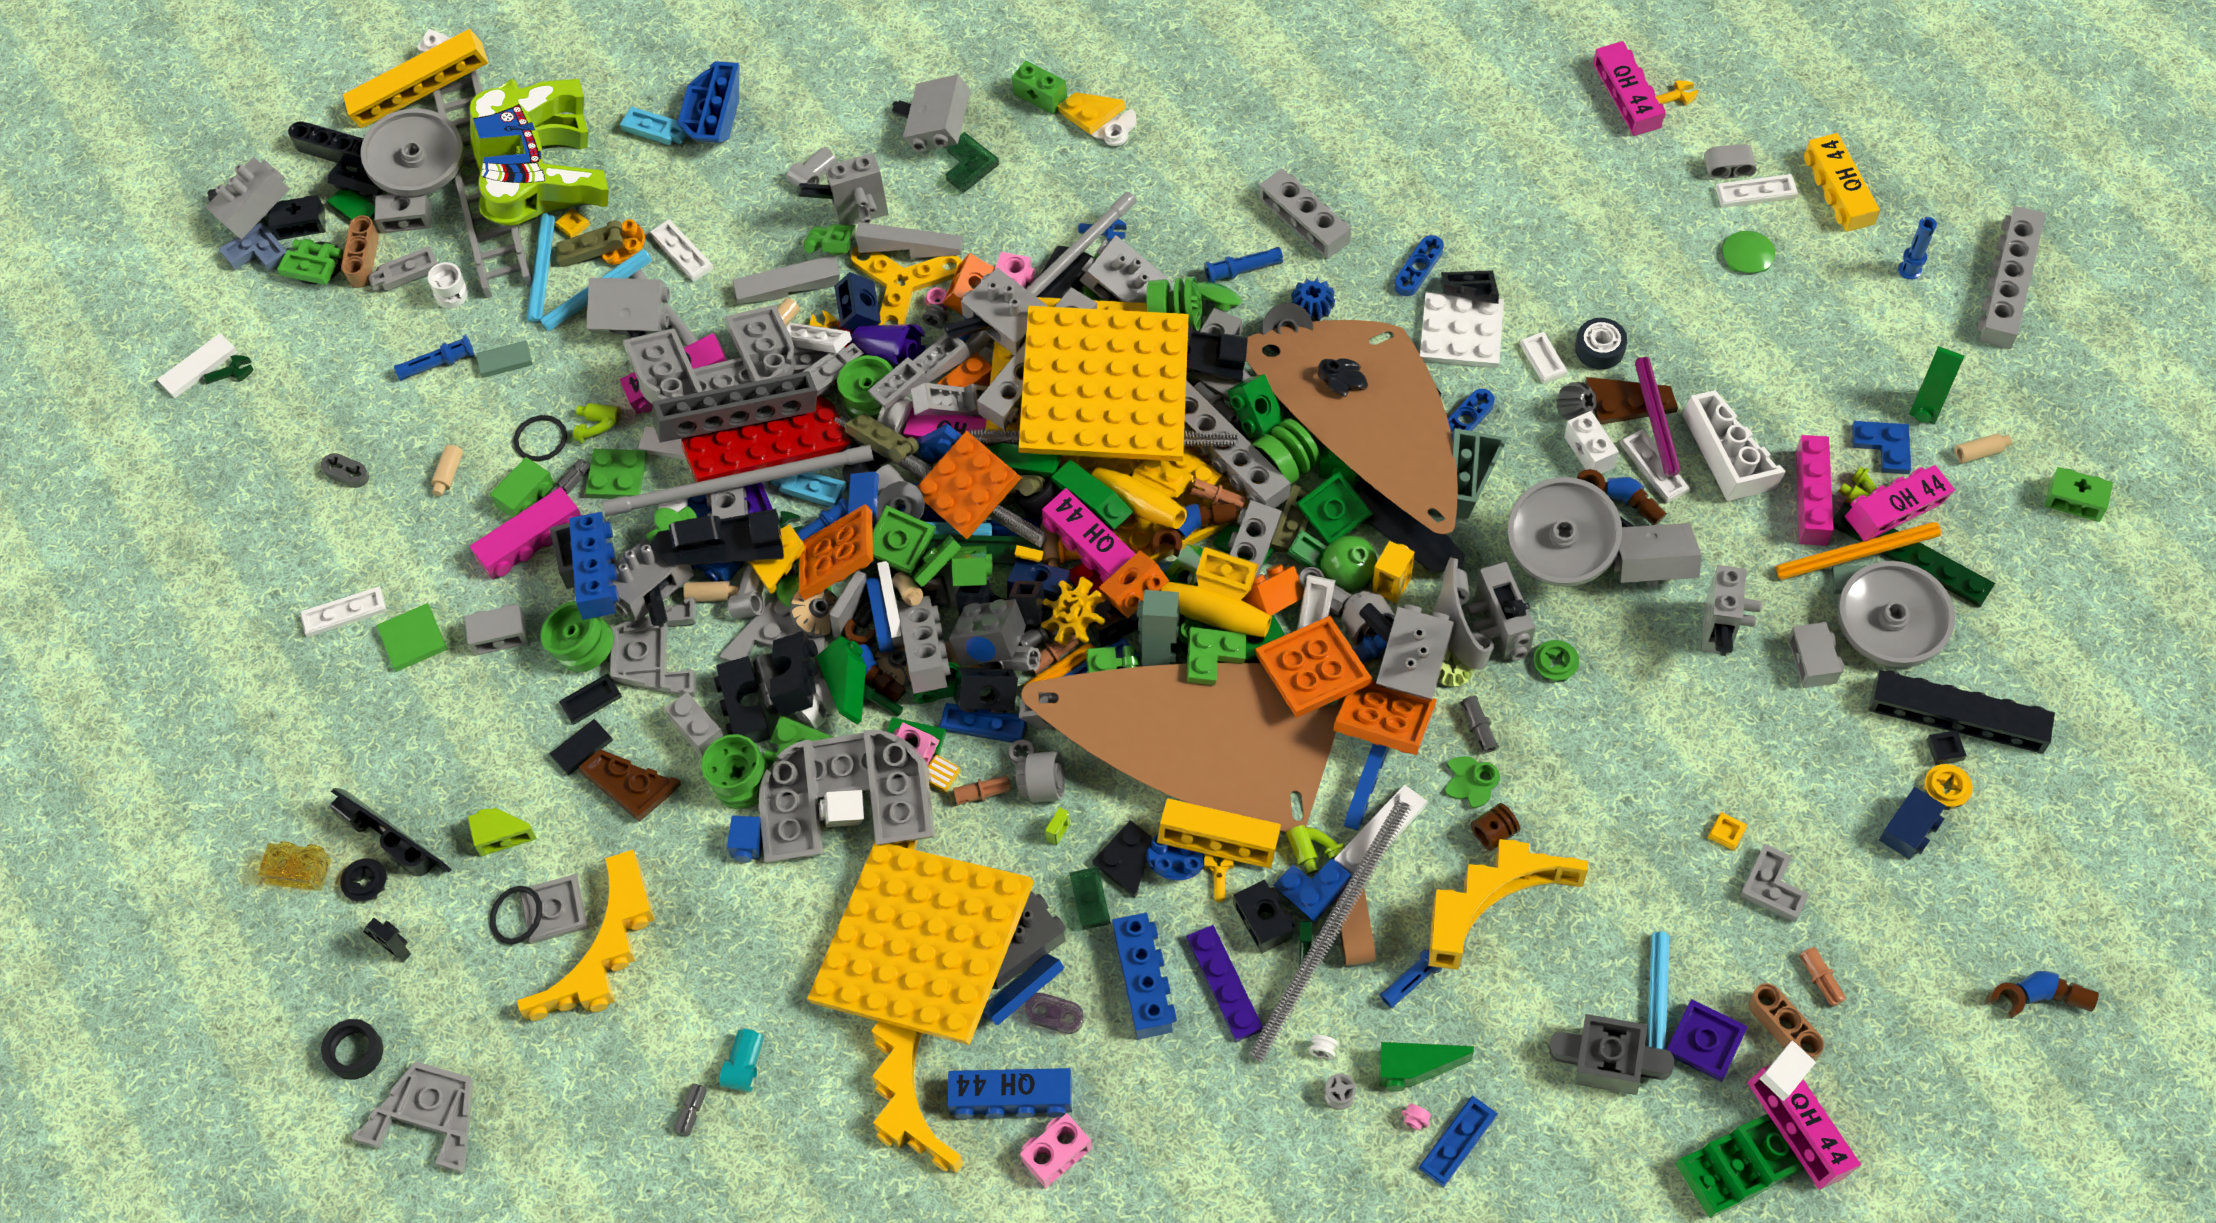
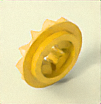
M1941 764L1933 767L1927 773L1924 790L1927 791L1929 796L1953 809L1956 806H1963L1972 795L1973 785L1968 774L1961 768L1951 764ZM1952 778L1951 787L1955 790H1950L1949 793L1945 794V791H1943L1944 786L1941 784H1945Z

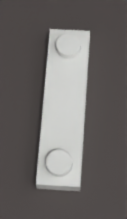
M1404 785L1334 860L1353 876L1354 872H1356L1355 870L1358 869L1357 867L1360 866L1359 863H1362L1361 860H1363L1367 853L1366 851L1373 844L1372 841H1375L1374 838H1377L1376 835L1380 831L1379 829L1384 825L1383 823L1387 819L1386 817L1389 816L1388 814L1391 813L1390 810H1392L1396 801L1400 800L1408 803L1411 811L1407 810L1409 814L1405 813L1408 817L1403 816L1406 820L1402 819L1404 823L1400 822L1402 827L1398 825L1400 830L1396 828L1398 833L1394 832L1396 836L1392 835L1395 839L1420 814L1428 801Z

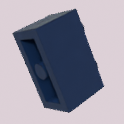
M1914 786L1883 831L1879 841L1909 860L1915 852L1921 855L1930 842L1926 838L1929 831L1931 830L1936 833L1945 820L1940 815L1946 805Z

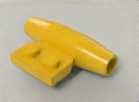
M1145 460L1134 469L1132 477L1101 467L1096 468L1092 472V476L1113 490L1133 511L1132 514L1146 521L1178 529L1184 524L1187 511L1171 498H1177L1193 485V475L1162 460Z
M1208 547L1203 548L1196 571L1198 586L1168 582L1161 588V591L1179 592V613L1183 616L1228 632L1265 637L1271 624L1272 616L1242 601L1251 591L1259 564Z

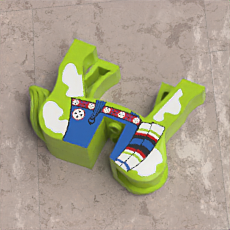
M509 79L497 88L478 93L470 103V142L480 171L479 190L481 197L479 200V210L486 219L501 225L513 226L541 214L558 209H567L575 205L608 206L609 188L604 170L543 163L542 146L565 145L577 149L588 148V130L583 115L584 95L579 79L542 81L524 88H518L516 80ZM561 112H570L573 114H561Z

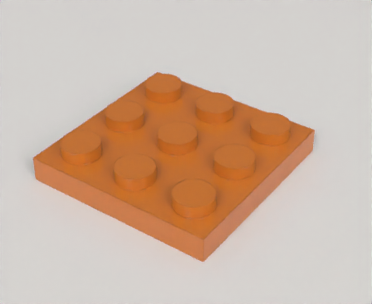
M966 431L917 487L923 494L924 502L968 539L1020 481L1021 477Z
M866 504L802 541L805 550L799 556V594L805 600L814 595L821 594L829 586L843 581L848 575L859 569L866 568L873 561L872 510Z
M1331 616L1255 649V655L1296 718L1372 684V677Z
M1372 680L1371 685L1346 695L1335 720L1333 731L1343 733L1346 736L1367 740L1376 745L1397 749L1402 753L1418 754L1437 699L1433 698L1430 701L1377 686V681Z

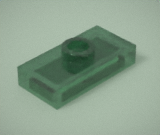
M1098 866L1070 872V880L1082 930L1111 924Z

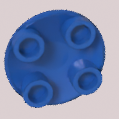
M1158 835L1153 837L1152 843L1147 850V862L1155 873L1163 878L1177 881L1193 878L1200 873L1204 866V853L1157 843Z

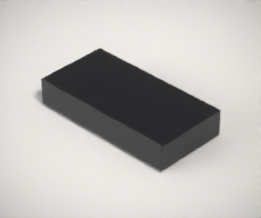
M607 673L563 698L559 703L574 725L620 699L622 695Z
M593 719L553 750L550 756L569 776L598 750H602L611 743L613 739Z

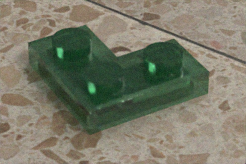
M965 132L960 135L958 144L947 146V152L958 160L959 163L945 174L946 180L963 194L999 165L998 157Z

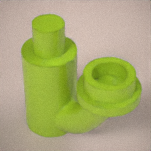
M588 403L586 406L578 405L576 408L577 416L585 417L586 421L600 423L587 428L586 424L575 425L573 439L579 443H584L586 438L604 433L614 424L618 425L621 416L620 406Z
M1860 466L1851 478L1855 482L1853 488L1845 483L1839 488L1838 493L1846 497L1845 502L1851 504L1861 495L1870 496L1877 489L1872 479L1867 475L1868 468L1864 469ZM1861 483L1866 491L1859 488L1858 485Z
M1305 825L1294 827L1286 832L1298 865H1304L1307 874L1318 871L1315 860L1318 857L1311 840L1327 848L1324 854L1328 856L1329 860L1331 858L1334 860L1345 848L1344 843L1337 844L1322 831L1305 827Z

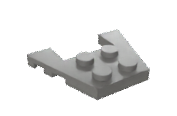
M775 595L765 606L764 612L756 616L721 653V661L728 662L749 656L755 644L773 648V640L800 632L792 622L789 607L783 605L777 595ZM807 635L809 640L815 642L818 654L821 653L825 648L826 636L817 638ZM816 656L817 674L814 675V683L818 679H822V670Z
M694 597L684 599V603L671 607V605L666 606L665 610L668 621L664 623L663 627L653 626L650 616H643L637 622L632 619L611 627L614 635L610 668L612 681L677 695H683L688 692L691 697H696V674L694 670L667 672V627L696 624V602Z
M415 1061L391 1089L390 1096L379 1108L376 1107L369 1115L370 1119L361 1130L359 1128L356 1130L352 1139L357 1143L380 1149L393 1120L441 1133L447 1136L435 1164L438 1167L464 1174L473 1080L465 1075Z

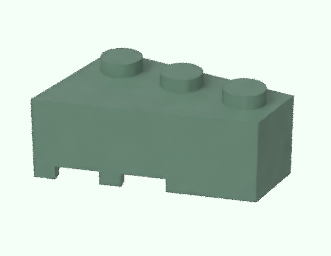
M1454 429L1452 440L1453 458H1456L1457 517L1469 518L1508 439L1507 437Z
M1145 590L1144 601H1138L1137 617H1139L1138 631H1140L1139 644H1142V667L1177 664L1180 626L1179 592Z

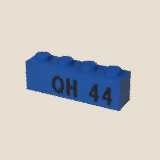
M1071 1069L948 1071L947 1107L950 1115H955V1118L962 1120L973 1118V1114H986L985 1116L990 1119L1003 1118L1004 1114H1016L1019 1118H1032L1035 1116V1113H1047V1116L1053 1118L1063 1117L1066 1112H1072Z

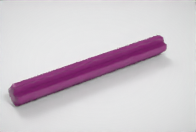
M1646 356L1636 359L1635 367L1664 474L1667 477L1676 476L1679 474L1680 466L1651 361Z

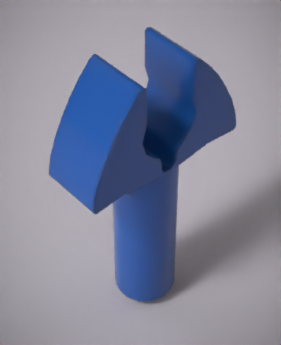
M1117 219L1101 235L1106 236L1108 242L1115 235L1122 240L1125 238V232H1115L1113 230H1127L1126 223ZM1080 223L1078 225V232L1084 234L1093 224Z

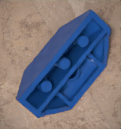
M715 61L710 65L709 69L702 72L688 84L677 124L694 141L720 143L729 140L739 103V63Z

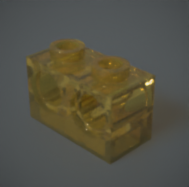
M281 841L279 844L268 843L258 876L266 885L322 891L331 858L324 851V848L318 845L309 844L307 847H301L286 841ZM286 860V862L282 866L278 867V865L282 861ZM314 863L310 869L305 870L308 865Z

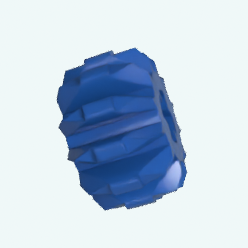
M1306 277L1304 283H1297L1296 289L1291 294L1292 303L1304 308L1311 319L1312 316H1316L1320 321L1322 315L1329 317L1331 309L1335 306V292L1333 288L1329 287L1327 281L1320 283L1318 277L1314 281H1310Z

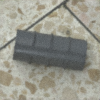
M764 654L753 661L755 676L758 679V687L761 690L766 710L769 714H778V710L769 698L770 680L782 674L773 662L772 654Z

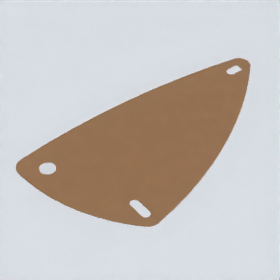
M1323 320L1312 322L1313 331L1298 326V332H1295L1294 325L1280 327L1282 334H1279L1277 328L1265 335L1260 332L1248 337L1247 363L1257 375H1266L1276 397L1327 448L1380 493L1433 532L1448 534L1454 530L1457 513L1458 484L1451 430L1435 383L1418 350L1402 327L1376 321ZM1384 332H1392L1394 335L1392 338L1377 345L1369 343V339ZM1266 345H1275L1280 349V354L1275 357H1269L1263 354L1262 348ZM1340 358L1357 362L1361 366L1359 371L1367 379V389L1349 388L1346 397L1337 394L1329 387L1328 383L1319 378V363L1323 359L1338 360ZM1429 509H1436L1445 520L1437 523L1427 511Z
M1217 663V681L1215 686L1187 683V664L1113 669L1028 683L1024 686L1021 693L1023 702L1046 722L1094 756L1134 779L1186 803L1281 824L1280 831L1287 832L1300 825L1307 826L1337 732L1333 731L1335 720L1346 698L1344 696L1338 699L1337 704L1334 706L1324 705L1296 718L1261 663ZM1038 693H1056L1059 699L1056 703H1039ZM1293 791H1298L1302 797L1304 817L1300 821L1295 820L1292 816L1290 794Z

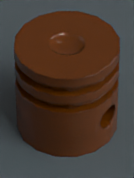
M1498 803L1490 811L1471 822V829L1481 844L1487 850L1492 851L1498 847L1499 839L1508 840L1514 834L1520 832V825L1513 812L1505 804Z

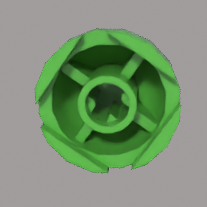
M1348 535L1336 539L1326 547L1320 566L1326 579L1335 580V585L1345 589L1346 592H1354L1360 590L1372 580L1374 567L1378 560L1375 550L1369 542L1361 537Z

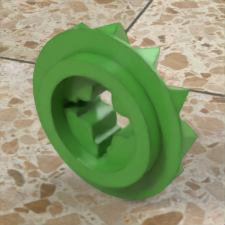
M1561 640L1544 642L1536 649L1534 654L1535 671H1539L1543 679H1552L1554 683L1558 680L1567 681L1569 677L1576 674L1579 667L1577 651L1570 644ZM1562 654V666L1557 664L1551 668L1552 660L1550 658L1556 659Z

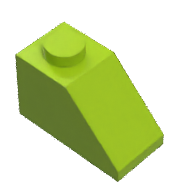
M498 808L481 809L476 814L468 816L474 847L481 857L537 839L536 833L529 823Z

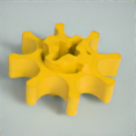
M1084 577L1080 578L1078 587L1073 591L1072 586L1061 580L1059 586L1062 589V594L1059 596V599L1054 602L1048 599L1043 601L1045 606L1053 610V615L1049 620L1042 622L1041 626L1051 633L1059 628L1054 639L1063 646H1067L1069 637L1073 633H1075L1076 638L1087 643L1089 638L1086 635V628L1091 622H1098L1102 625L1105 622L1104 618L1094 613L1096 605L1106 601V596L1097 590L1088 596L1093 583Z

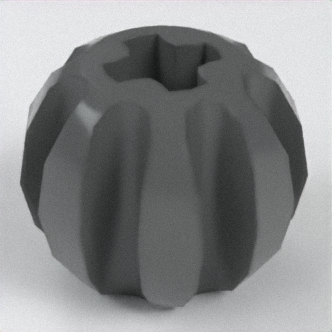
M1582 382L1566 384L1560 389L1556 397L1557 410L1567 420L1576 418L1589 411L1593 413L1597 405L1595 392L1592 391L1590 386Z

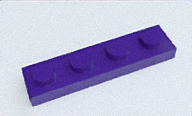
M1214 925L1187 935L1186 939L1235 1042L1262 1032L1263 1026Z

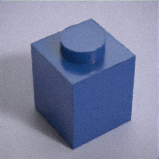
M731 816L727 849L731 858L742 863H749L752 859H760L763 842L761 818Z

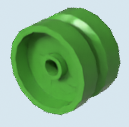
M865 355L854 358L840 370L837 378L838 389L845 411L851 419L856 418L862 413L875 420L878 419L882 405L869 394L868 390L893 370L886 360L878 356Z
M576 601L567 602L550 613L542 626L540 635L544 648L553 657L558 659L564 667L576 673L587 672L598 667L609 655L614 642L612 628L601 617L582 620Z

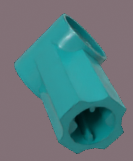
M745 1028L738 1030L730 1058L724 1062L719 1078L721 1087L752 1092L753 1087L750 1086L753 1077L756 1078L757 1076L756 1064L764 1041L763 1034Z

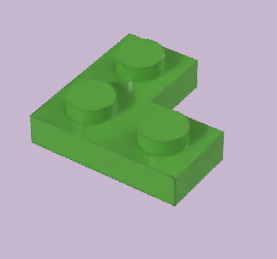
M1190 627L1188 632L1187 683L1215 686L1217 681V661L1243 664L1246 656V634Z

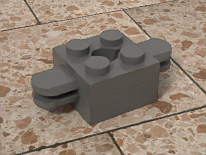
M1585 1014L1582 1035L1557 1031L1550 1039L1549 1053L1554 1061L1578 1065L1575 1082L1577 1085L1638 1095L1640 1077L1667 1080L1671 1076L1674 1067V1057L1670 1051L1645 1046L1647 1024Z

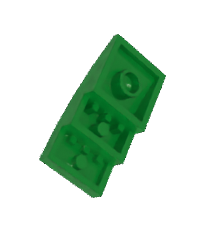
M1768 1114L1737 1127L1732 1133L1709 1142L1704 1148L1680 1158L1675 1163L1709 1218H1713L1736 1207L1805 1169Z

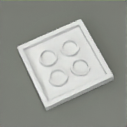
M1426 293L1420 357H1422L1424 362L1499 368L1504 299H1499V304H1493L1447 294Z

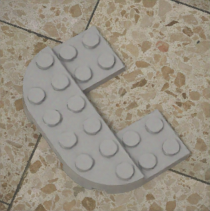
M776 305L725 316L726 326L741 358L695 369L690 364L675 328L623 340L625 351L639 381L642 395L652 403V401L793 374L795 368L794 345Z
M863 730L864 733L815 741L804 740L784 749L777 755L778 758L769 770L766 769L759 790V810L765 862L773 863L824 855L818 799H823L827 792L870 791L876 845L934 838L935 831L929 782L932 780L923 756L906 740L881 730Z

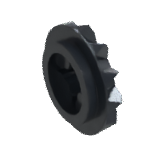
M363 858L352 862L344 870L340 886L344 895L351 901L365 903L366 900L377 899V895L381 890H385V883L388 877L384 866L379 861ZM366 872L368 878L374 880L367 882L366 887L363 889L358 881L363 880Z

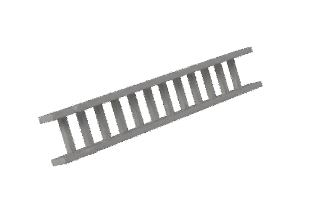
M478 70L471 72V78L450 83L433 92L439 114L448 118L447 112L470 106L475 96L445 104L442 94L474 86L476 95L482 92L483 89ZM470 116L451 122L457 129L470 125ZM470 136L461 138L463 146L471 144ZM474 154L465 156L461 166L476 163ZM460 168L455 175V181L474 260L486 299L493 297L489 279L522 271L527 287L531 286L532 278L518 225H506L477 233L474 222L485 220L486 218L481 213L472 215L470 203L478 202L481 192L467 196L465 185L478 182L480 172L463 177ZM512 232L515 244L481 252L479 241ZM517 252L518 264L486 272L484 260Z

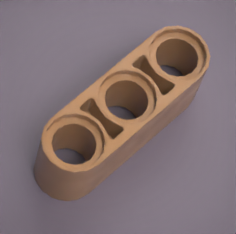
M364 215L355 217L349 225L342 260V270L349 284L354 288H362L370 282L368 275L373 271L379 234L372 220Z
M1363 888L1361 889L1364 892L1360 891L1362 895L1358 894L1360 899L1356 897L1358 902L1354 901L1356 905L1352 904L1354 908L1350 907L1352 911L1348 910L1350 914H1346L1349 918L1344 917L1347 921L1343 920L1345 924L1341 923L1343 927H1341L1340 939L1342 951L1345 952V966L1376 962L1365 889ZM1341 893L1339 897L1336 899V904H1338L1337 901H1340L1339 898L1343 893Z
M1769 983L1758 985L1749 1001V1009L1783 1048L1792 1040L1801 1049V1044L1810 1045L1814 1053H1806L1816 1062L1824 1049V1040L1821 1035L1776 986ZM1758 998H1767L1770 1000L1771 1005H1763ZM1779 1021H1788L1793 1029L1782 1027Z

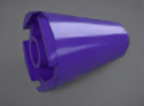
M916 324L859 326L851 334V344L854 343L865 355L878 356L886 360L893 369L907 357L912 361L925 351L926 346L921 344V337H925V333Z

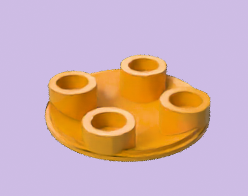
M627 219L621 223L622 233L620 235L623 238V247L600 255L604 262L612 265L621 264L642 249L645 242V233L634 220Z

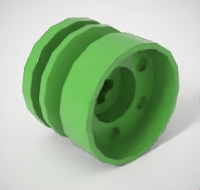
M1186 277L1185 285L1182 278H1176L1174 290L1171 289L1167 279L1148 281L1147 312L1189 314L1188 323L1193 327V331H1199L1202 316V299L1195 277Z
M1292 419L1283 420L1279 426L1272 428L1270 435L1265 434L1252 443L1291 485L1298 480L1299 475H1306L1310 469H1314L1320 463V453L1312 437L1304 427Z
M736 734L716 739L706 749L701 763L704 778L717 798L725 806L733 809H747L759 803L761 781L766 769L769 770L770 767L762 757L757 745L750 738Z

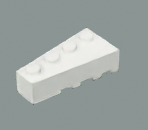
M1716 390L1692 395L1682 415L1725 499L1731 501L1776 489L1786 471L1780 464L1776 466L1769 458L1771 454L1765 447L1761 448L1752 438L1753 433L1748 427H1743L1736 420L1737 415Z

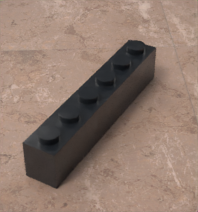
M1879 670L1874 680L1868 710L1947 731L1958 730L1960 734L2044 754L2051 743L2055 712L2047 711L2040 706H2027L2016 703L2011 699H1998L1987 696L1982 692H1969L1958 689L1953 685H1940L1929 682L1924 678H1911L1900 675L1895 671Z

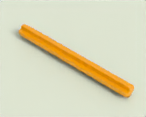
M1931 522L1873 538L1865 542L1862 541L1776 565V575L1779 579L1783 580L1940 537L1941 529L1938 522Z

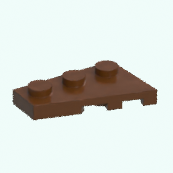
M1586 377L1585 383L1591 387L1596 395L1597 405L1594 412L1596 419L1601 425L1649 417L1639 382ZM1657 384L1665 414L1676 413L1678 406L1671 386Z
M601 749L579 766L580 773L639 822L681 785V781L671 777L669 779L658 775L657 771L647 768L645 770L631 764L630 760Z

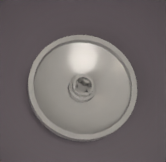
M404 109L386 115L368 130L361 146L362 163L370 180L382 190L400 196H419L442 188L458 173L464 158V146L456 126L445 116L426 109Z
M1552 478L1535 484L1517 500L1509 517L1508 543L1516 562L1531 577L1553 586H1577L1596 579L1613 563L1621 544L1622 523L1613 501L1597 486L1577 478Z
M1883 561L1870 564L1857 571L1847 581L1838 601V621L1845 638L1860 654L1881 665L1905 668L1926 663L1943 650L1954 630L1955 611L1948 592L1934 576L1912 564L1898 561Z

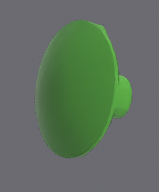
M1739 231L1726 239L1723 245V256L1729 268L1733 271L1758 273L1767 271L1775 258V248L1766 236L1758 232Z
M1212 282L1197 283L1202 301L1210 300L1215 302V307L1218 309L1229 311L1231 306L1237 307L1242 303V298L1224 285Z

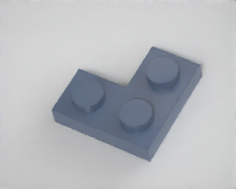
M262 222L254 226L242 240L237 237L219 248L223 257L235 270L257 256L263 265L271 271L280 265L286 253V249Z

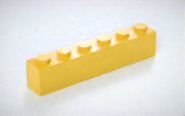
M469 28L344 93L343 98L348 116L360 128L369 126L386 115L396 112L488 64L482 42Z

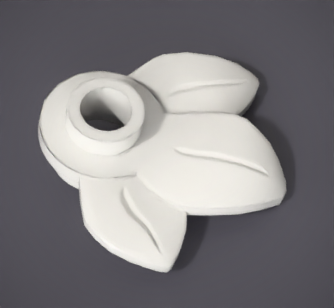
M1130 109L1121 116L1116 115L1091 135L1097 139L1105 140L1110 146L1124 144L1128 139V132L1137 123L1134 110Z

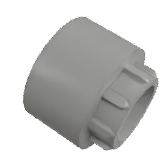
M1363 591L1353 595L1345 603L1342 622L1356 645L1363 642V638L1366 636L1372 638L1377 635L1359 615L1360 610L1366 604L1372 603L1393 625L1395 615L1383 596Z
M1058 751L1029 753L1025 760H1020L1017 763L1016 783L1018 792L1023 798L1029 797L1033 803L1063 800L1065 770L1061 754Z

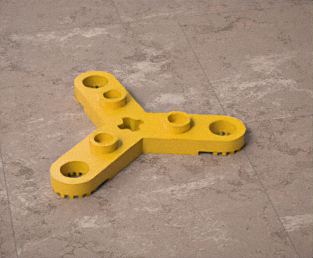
M858 246L851 252L852 264L886 287L880 310L881 323L879 325H884L889 320H895L898 324H905L913 292L953 279L961 262L960 257L957 255L939 256L903 268L881 252H865L871 255L865 261L857 259L860 254H863L859 253ZM946 263L957 265L953 270H945L943 268ZM898 279H903L905 285L901 286L898 283Z

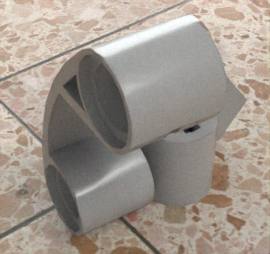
M1450 557L1443 574V587L1433 612L1450 616L1449 621L1454 622L1447 648L1466 666L1480 670L1487 665L1494 648V643L1486 635L1470 631L1461 608L1469 600L1468 576L1465 571L1457 568L1458 559Z

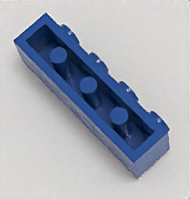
M602 512L569 518L575 596L582 620L616 614L615 602H619V593L617 586L613 585V581L617 580L615 565L611 564V559H615L612 542L609 543V538H613L611 523L605 522Z
M1147 912L1112 919L1137 1040L1173 1033L1172 1023L1177 1022L1174 1005H1168L1166 995L1171 994L1167 976L1162 977L1160 967L1164 966L1161 949L1155 950L1153 940L1158 939L1155 921L1149 922Z

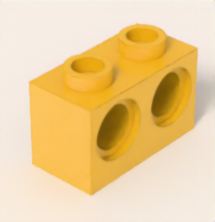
M1389 541L1374 567L1372 592L1397 604L1411 580L1415 552L1403 544Z

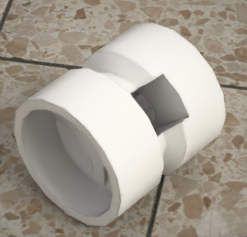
M443 262L431 268L427 278L437 304L448 309L456 308L463 304L467 299L468 291L457 265Z
M821 678L814 683L816 694L813 695V707L794 713L800 721L814 729H818L826 721V715L832 716L838 711L827 682Z

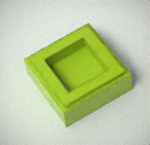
M1059 807L1045 830L1046 840L1054 845H1058L1070 825L1069 812Z

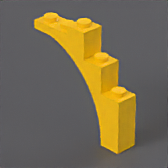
M1499 839L1495 855V867H1488L1482 864H1468L1463 893L1449 889H1436L1432 908L1428 966L1459 970L1464 940L1476 920L1490 906L1514 892L1537 885L1555 883L1583 887L1588 871V861L1573 857L1549 856L1544 853H1529V843Z
M633 849L605 858L609 875V898L601 929L583 959L563 979L546 991L517 1000L519 1011L525 1020H542L547 1017L549 1012L558 1009L560 1011H568L577 1006L576 1003L579 1002L586 1012L590 1010L591 1012L603 1011L608 1008V1004L615 1002L607 970H623L628 967V963L635 961L627 930H641L646 928L649 922L655 921L640 863Z
M878 1021L871 1030L874 1040H876L874 1045L880 1051L887 1054L888 1057L872 1077L876 1085V1092L890 1101L873 1122L878 1132L876 1137L889 1147L894 1143L899 1148L909 1139L908 1145L919 1154L926 1151L933 1156L932 1162L938 1168L945 1172L951 1169L957 1173L964 1164L961 1155L936 1138L918 1106L914 1069L917 1048L922 1033Z

